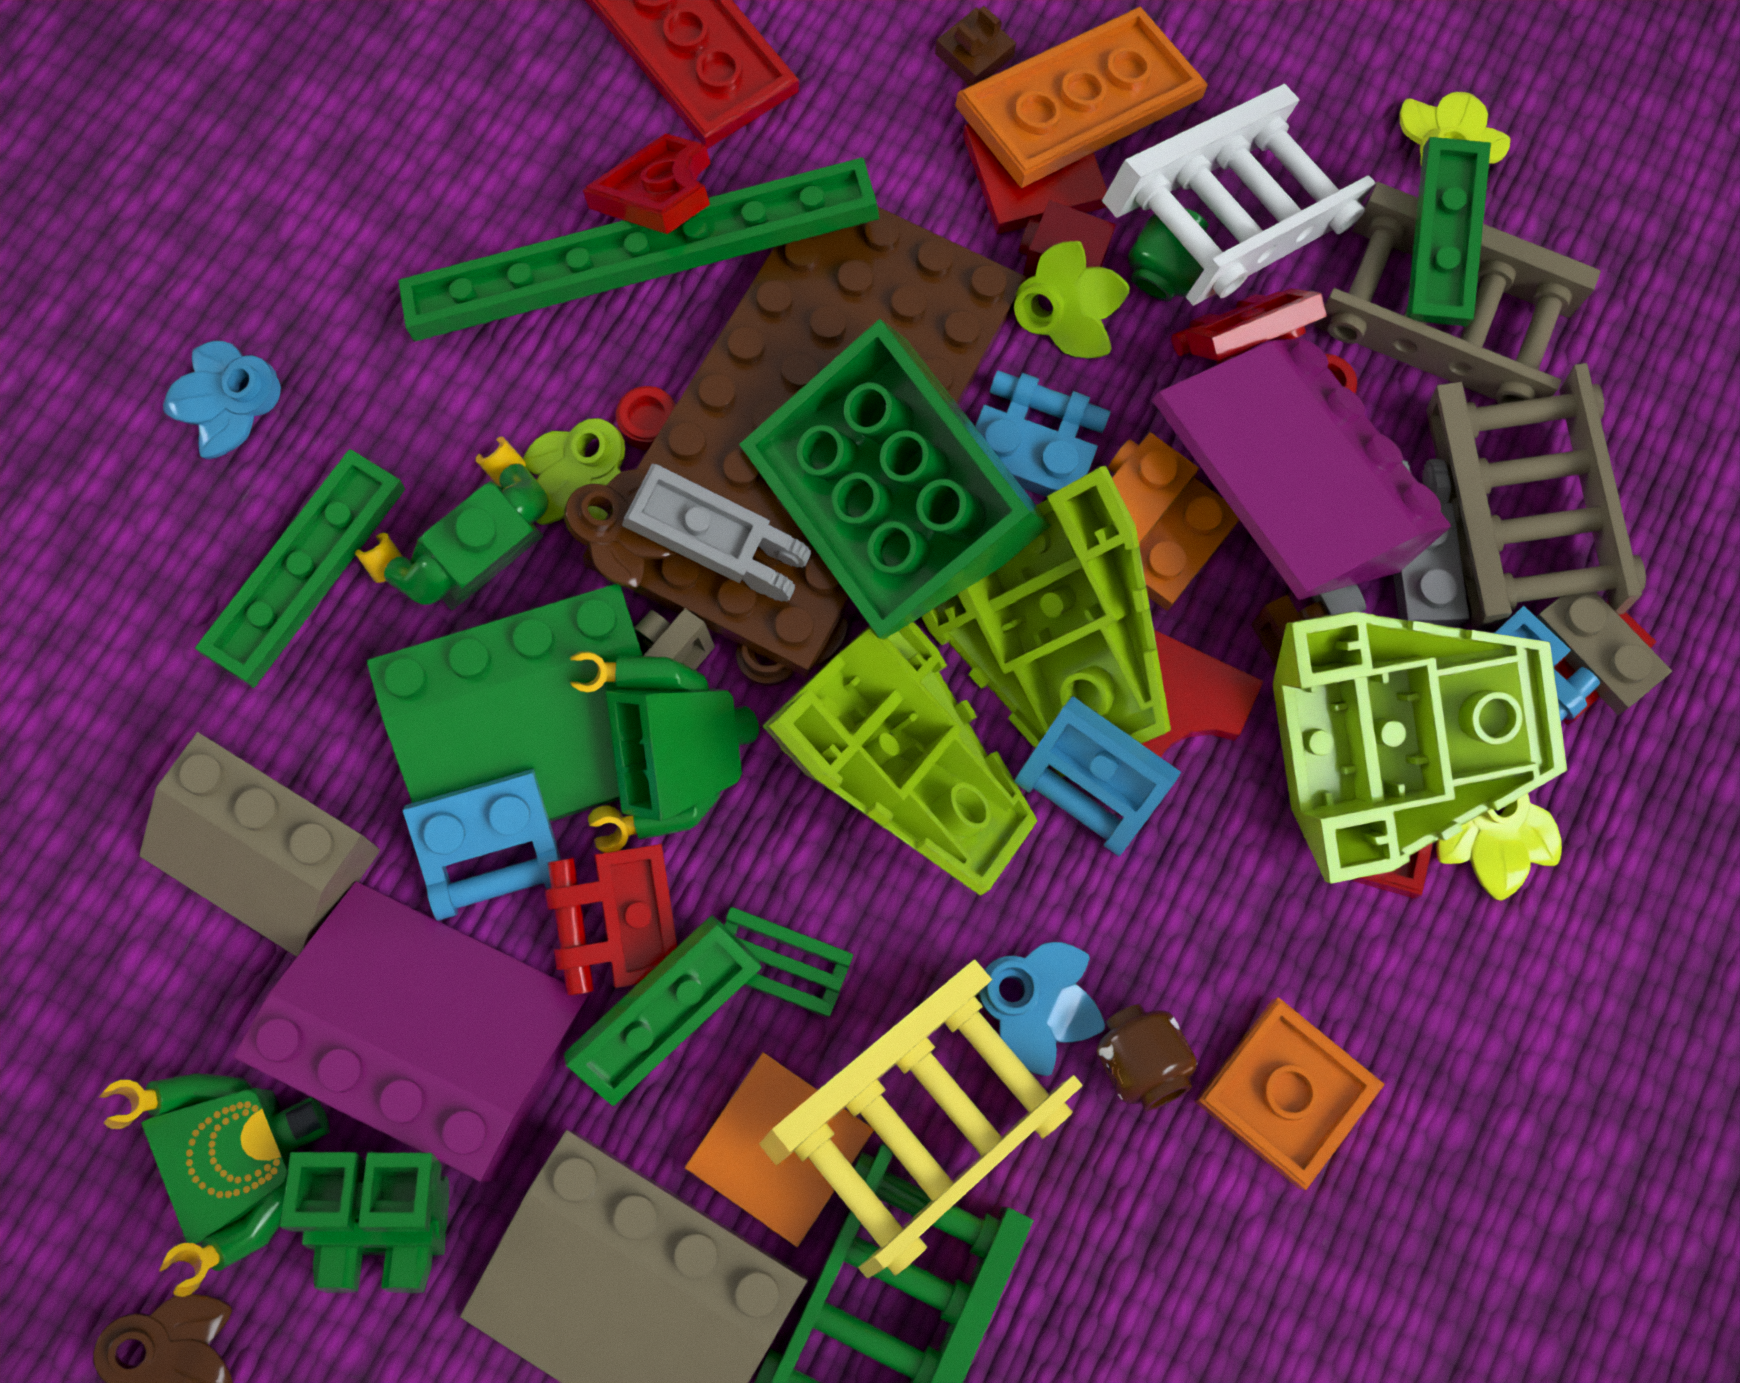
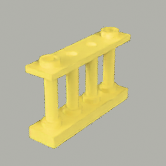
M975 959L778 1123L759 1143L776 1166L793 1152L802 1162L809 1158L878 1243L880 1248L858 1267L867 1279L886 1267L896 1276L909 1266L927 1248L919 1236L1034 1130L1043 1139L1062 1124L1073 1113L1065 1102L1083 1086L1073 1075L1048 1094L980 1014L979 1010L983 1006L975 996L992 979ZM944 1023L952 1033L959 1029L1028 1111L1003 1136L995 1130L931 1053L935 1046L927 1037ZM897 1065L904 1074L909 1070L913 1073L981 1155L953 1181L881 1095L886 1089L878 1079L893 1066ZM845 1107L854 1117L859 1113L864 1117L931 1199L903 1227H901L830 1139L835 1133L827 1123Z

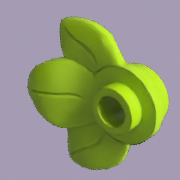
M1080 241L1061 242L1053 245L1041 255L1036 275L1028 278L1018 288L1014 300L1015 316L1025 330L1035 334L1049 335L1063 353L1074 357L1098 358L1109 354L1112 350L1102 319L1110 316L1122 305L1130 288L1120 275L1110 269L1099 266L1086 267L1085 251ZM1042 294L1050 300L1053 305V311H1046L1039 305L1038 295Z
M591 418L578 423L570 432L550 431L545 433L529 446L523 457L526 462L525 467L538 476L536 481L541 485L548 498V508L544 515L536 521L538 524L546 525L563 519L566 503L571 494L578 488L588 484L607 485L621 472L620 467L625 456V443L622 434L614 425L603 419ZM593 439H599L600 445L597 453L591 457H586L585 451L588 444ZM596 506L588 507L592 517L597 520L606 519L608 514L603 509Z

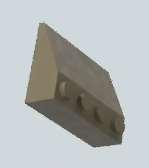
M566 1130L525 1195L460 1318L561 1383H748L805 1286L807 1276L583 1135Z

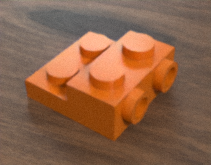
M1149 432L1140 445L1129 439L1112 459L1108 469L1115 474L1112 479L1136 525L1148 597L1168 611L1240 520L1225 499L1195 478L1199 470L1198 466Z

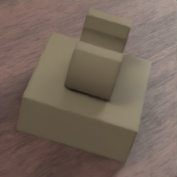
M686 608L672 624L658 613L650 610L634 628L637 633L644 637L641 642L649 649L644 656L669 657L694 670L715 648L705 623Z

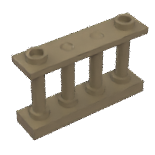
M1377 181L1363 206L1365 208L1364 213L1356 221L1352 232L1369 238L1370 241L1350 291L1346 293L1333 288L1324 304L1327 317L1315 321L1313 326L1329 332L1332 337L1341 342L1357 343L1450 382H1462L1463 387L1495 399L1498 404L1553 396L1558 390L1562 379L1539 371L1556 321L1559 314L1570 318L1594 291L1601 270L1483 224L1478 271L1480 286L1476 294L1474 320L1467 327L1464 326L1460 338L1426 325L1427 322H1418L1406 317L1407 309L1403 316L1371 303L1392 248L1413 256L1418 197ZM1503 292L1530 302L1535 306L1516 361L1482 348Z
M1587 363L1573 366L1559 389L1560 395L1476 407L1474 402L1466 403L1462 382L1437 385L1426 412L1436 459L1445 460L1448 476L1450 477L1451 490L1448 503H1452L1455 515L1472 630L1482 632L1497 631L1512 614V610L1516 608L1518 602L1606 591L1609 606L1617 614H1624L1642 596V591L1646 584L1645 568L1641 557L1632 554L1601 424L1604 414L1603 392L1599 384H1592ZM1566 419L1573 451L1488 463L1486 458H1478L1474 438L1478 437L1479 431ZM1579 475L1586 508L1501 520L1498 515L1490 514L1486 494H1490L1491 487ZM1592 532L1600 566L1513 578L1509 572L1503 573L1499 551L1503 550L1504 544Z

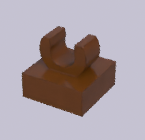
M985 6L980 9L976 7L936 40L935 54L969 86H972L989 78L1010 61L1015 54L1016 42L1001 29V20Z
M1285 595L1265 605L1251 623V626L1273 664L1277 667L1286 624L1329 614L1321 601L1297 612L1288 595Z

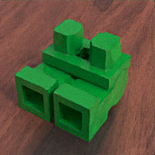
M290 1152L280 1227L287 1231L303 1232L302 1245L314 1251L313 1273L315 1289L325 1293L358 1292L363 1255H385L381 1289L394 1293L425 1292L432 1267L433 1255H444L445 1231L448 1221L450 1194L448 1177L441 1176L442 1164L433 1153H367L366 1160H364L356 1152Z

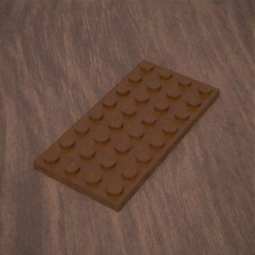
M878 207L880 218L878 220L773 248L637 467L639 470H649L652 464H657L770 520L768 525L790 535L794 539H798V541L809 547L811 555L806 566H803V568L784 564L781 560L768 556L759 546L752 558L793 581L795 589L790 600H787V602L774 600L765 594H760L752 590L743 580L738 583L681 554L663 559H644L643 577L638 588H629L679 614L686 608L701 619L708 629L740 645H744L748 649L776 663H781L786 668L806 678L851 598L739 444L878 319H882L909 341L959 406L1014 307L1015 294L1018 288L1027 278L1016 271ZM588 546L582 556L584 566L599 573L593 566Z

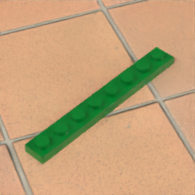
M861 157L708 198L710 205L669 234L622 220L399 279L406 329L415 342L880 219L878 205L864 158Z

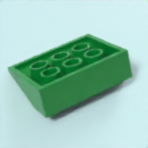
M878 319L739 444L874 632L883 640L1002 567L1051 526L1050 522L909 341L882 319Z
M613 584L366 660L382 719L412 803L530 769L535 771L550 822L620 800L606 691L617 689L616 682H604L602 687L588 693L579 691L570 684V682L589 683L596 678L598 673L597 664L593 660H570V657L577 652H593L602 658L604 662H616L618 656H643L620 585Z

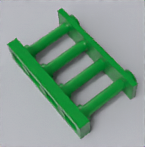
M880 1145L875 1157L862 1152L854 1169L880 1200L912 1216H915L931 1201L923 1189L886 1171L893 1156V1153L887 1146ZM953 1205L932 1226L971 1245L969 1253L979 1257L968 1283L957 1279L953 1285L913 1264L907 1266L896 1276L892 1274L888 1267L873 1275V1277L942 1311L940 1319L948 1322L949 1326L938 1350L927 1346L922 1351L825 1301L843 1261L859 1269L858 1267L880 1248L856 1236L861 1222L850 1210L783 1354L770 1348L754 1383H821L794 1369L812 1328L911 1378L910 1383H963L1034 1220L1009 1207L1001 1206L996 1218L986 1214L981 1219Z

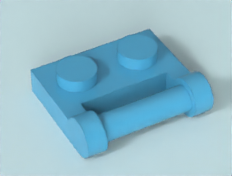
M1072 696L1015 778L1014 783L1028 793L1034 788L1104 838L1106 842L1103 846L1120 857L1174 785L1181 771ZM1049 765L1122 815L1123 818L1119 819L1048 768Z
M534 769L411 803L403 808V814L427 886L429 903L437 921L458 915V908L528 887L544 883L547 889L551 888L547 862L561 860ZM526 842H533L537 855L536 859L451 883L446 869L447 865Z

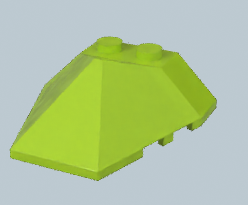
M1105 465L1048 495L1047 500L1036 505L1050 522L1051 526L1006 564L922 616L928 631L942 646L949 643L972 668L968 675L981 689L988 686L1012 712L1008 719L1035 749L1072 696L1141 744L1166 734L1171 730L1136 525ZM1053 767V769H1054L1061 777L1065 776L1064 774H1062L1061 772H1059L1057 769H1055V768Z
M1354 611L1288 622L1286 624L1273 679V691L1288 791L1293 814L1325 882L1332 884L1394 871L1410 861L1409 856L1438 839L1446 841L1463 831L1462 825L1490 809L1498 811L1567 771L1550 642Z
M914 622L884 640L880 639L869 625L795 693L763 725V728L806 776L828 788L981 896L991 889L1038 820L1019 787L1014 783V779L999 753L996 751L987 755L969 724L977 718L968 700L957 703L940 674V671L946 668L947 664L935 645Z

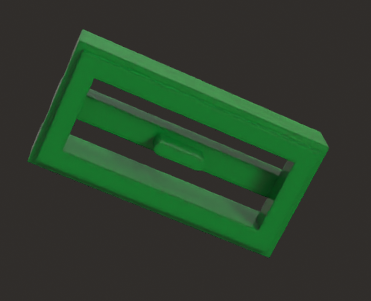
M730 907L724 926L734 936H736L740 927L835 964L834 971L830 974L738 938L757 957L759 962L827 989L823 999H820L759 974L752 976L744 986L830 1019L854 954Z

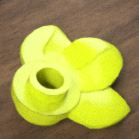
M1452 92L1442 98L1438 107L1409 98L1404 101L1400 109V126L1403 133L1420 145L1421 166L1423 146L1429 137L1491 142L1489 164L1501 161L1510 148V137L1507 134L1486 127L1488 120L1486 106L1470 93Z
M1528 793L1506 805L1502 814L1497 815L1494 809H1490L1462 825L1463 831L1446 841L1436 840L1438 862L1456 864L1470 860L1479 883L1493 899L1501 901L1511 896L1523 885L1529 874L1531 862L1543 866H1556L1560 861L1562 853V841L1555 820L1548 811L1530 803Z

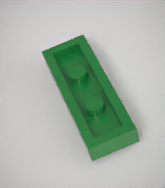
M1429 137L1423 146L1406 316L1418 322L1466 327L1474 320L1491 142Z
M711 915L563 1053L566 1066L614 1107L762 968L757 957L715 916Z

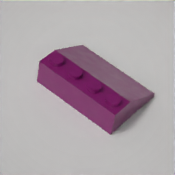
M1305 338L1269 341L1163 389L1152 399V402L1298 600L1399 573L1452 527L1440 511L1441 504L1437 496L1427 486L1415 480L1402 463V453L1397 445L1388 437L1379 434L1365 416V407L1360 398L1339 383L1327 367L1328 359L1324 352Z
M355 881L269 992L233 1058L423 1153H433L439 1161L478 1181L495 1182L590 995L586 993L567 995L566 983Z

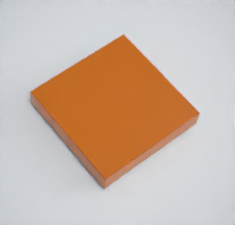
M1277 997L1268 1004L1194 1102L1299 1190H1307L1385 1084Z
M762 1053L685 1168L798 1248L835 1190L809 1158L802 1162L793 1152L776 1166L759 1143L771 1129L818 1090L765 1053ZM843 1109L827 1124L835 1133L830 1138L831 1141L852 1165L874 1130L859 1118L854 1117L849 1111Z

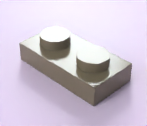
M1597 592L1559 597L1536 616L1538 620L1571 649L1565 656V660L1575 671L1580 667H1584L1598 678L1600 685L1595 690L1617 715L1630 708L1673 672Z

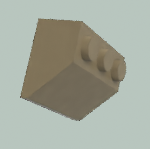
M197 732L156 787L139 856L297 957L355 881L359 882L381 849L360 833Z

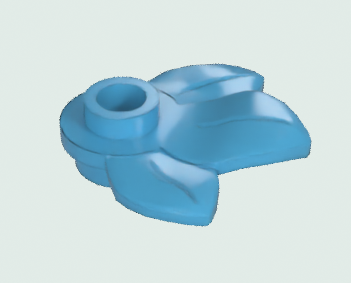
M225 341L207 342L193 349L192 365L195 372L181 376L169 388L163 403V411L169 417L191 425L199 424V453L204 459L220 457L240 446L250 434L254 416L264 415L272 410L277 404L281 392L276 372L269 363L256 356H243L236 346Z
M1063 942L1042 944L1025 959L1018 956H1005L996 959L984 970L992 981L979 992V998L984 1009L989 1015L999 1021V1036L1031 1073L1041 1076L1052 1074L1056 1062V1042L1070 1043L1082 1041L1101 1033L1105 1029V1023L1097 1005L1076 984L1083 976L1090 957L1081 949ZM1012 978L1020 983L1023 993L1019 1001L1008 1002L1002 998L999 992V985L1002 980Z

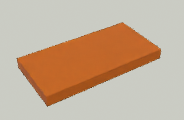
M1140 6L959 91L955 107L1020 188H1023L1202 99L1208 84Z

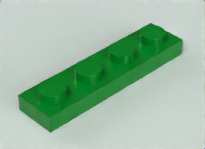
M349 449L194 649L247 685L255 688L355 557V552L361 549L406 490L401 480Z

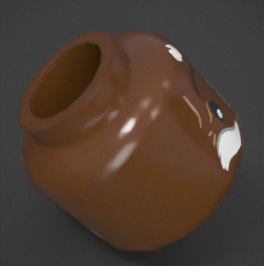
M1136 1004L1117 1012L1106 1021L1110 1031L1099 1042L1096 1051L1113 1087L1123 1102L1127 1104L1141 1103L1145 1111H1150L1176 1100L1192 1088L1189 1078L1197 1068V1060L1178 1023L1170 1012L1165 1010L1145 1012L1141 1004Z

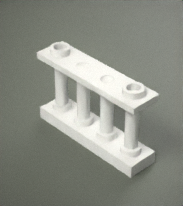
M1286 84L1276 87L1125 159L1102 200L1116 218L1140 206L1143 210L1151 208L1202 266L1204 271L1186 296L1193 306L1216 293L1220 298L1230 295L1242 285L1249 275L1332 230L1337 234L1343 233L1362 216L1365 208L1361 203L1376 185V182L1368 175L1339 190L1287 133L1289 125L1286 123V120L1300 99ZM1257 148H1260L1262 151L1269 149L1317 203L1301 210L1250 152ZM1219 167L1223 170L1231 168L1279 223L1263 231L1211 171ZM1180 186L1184 190L1192 188L1240 244L1222 252L1170 191Z

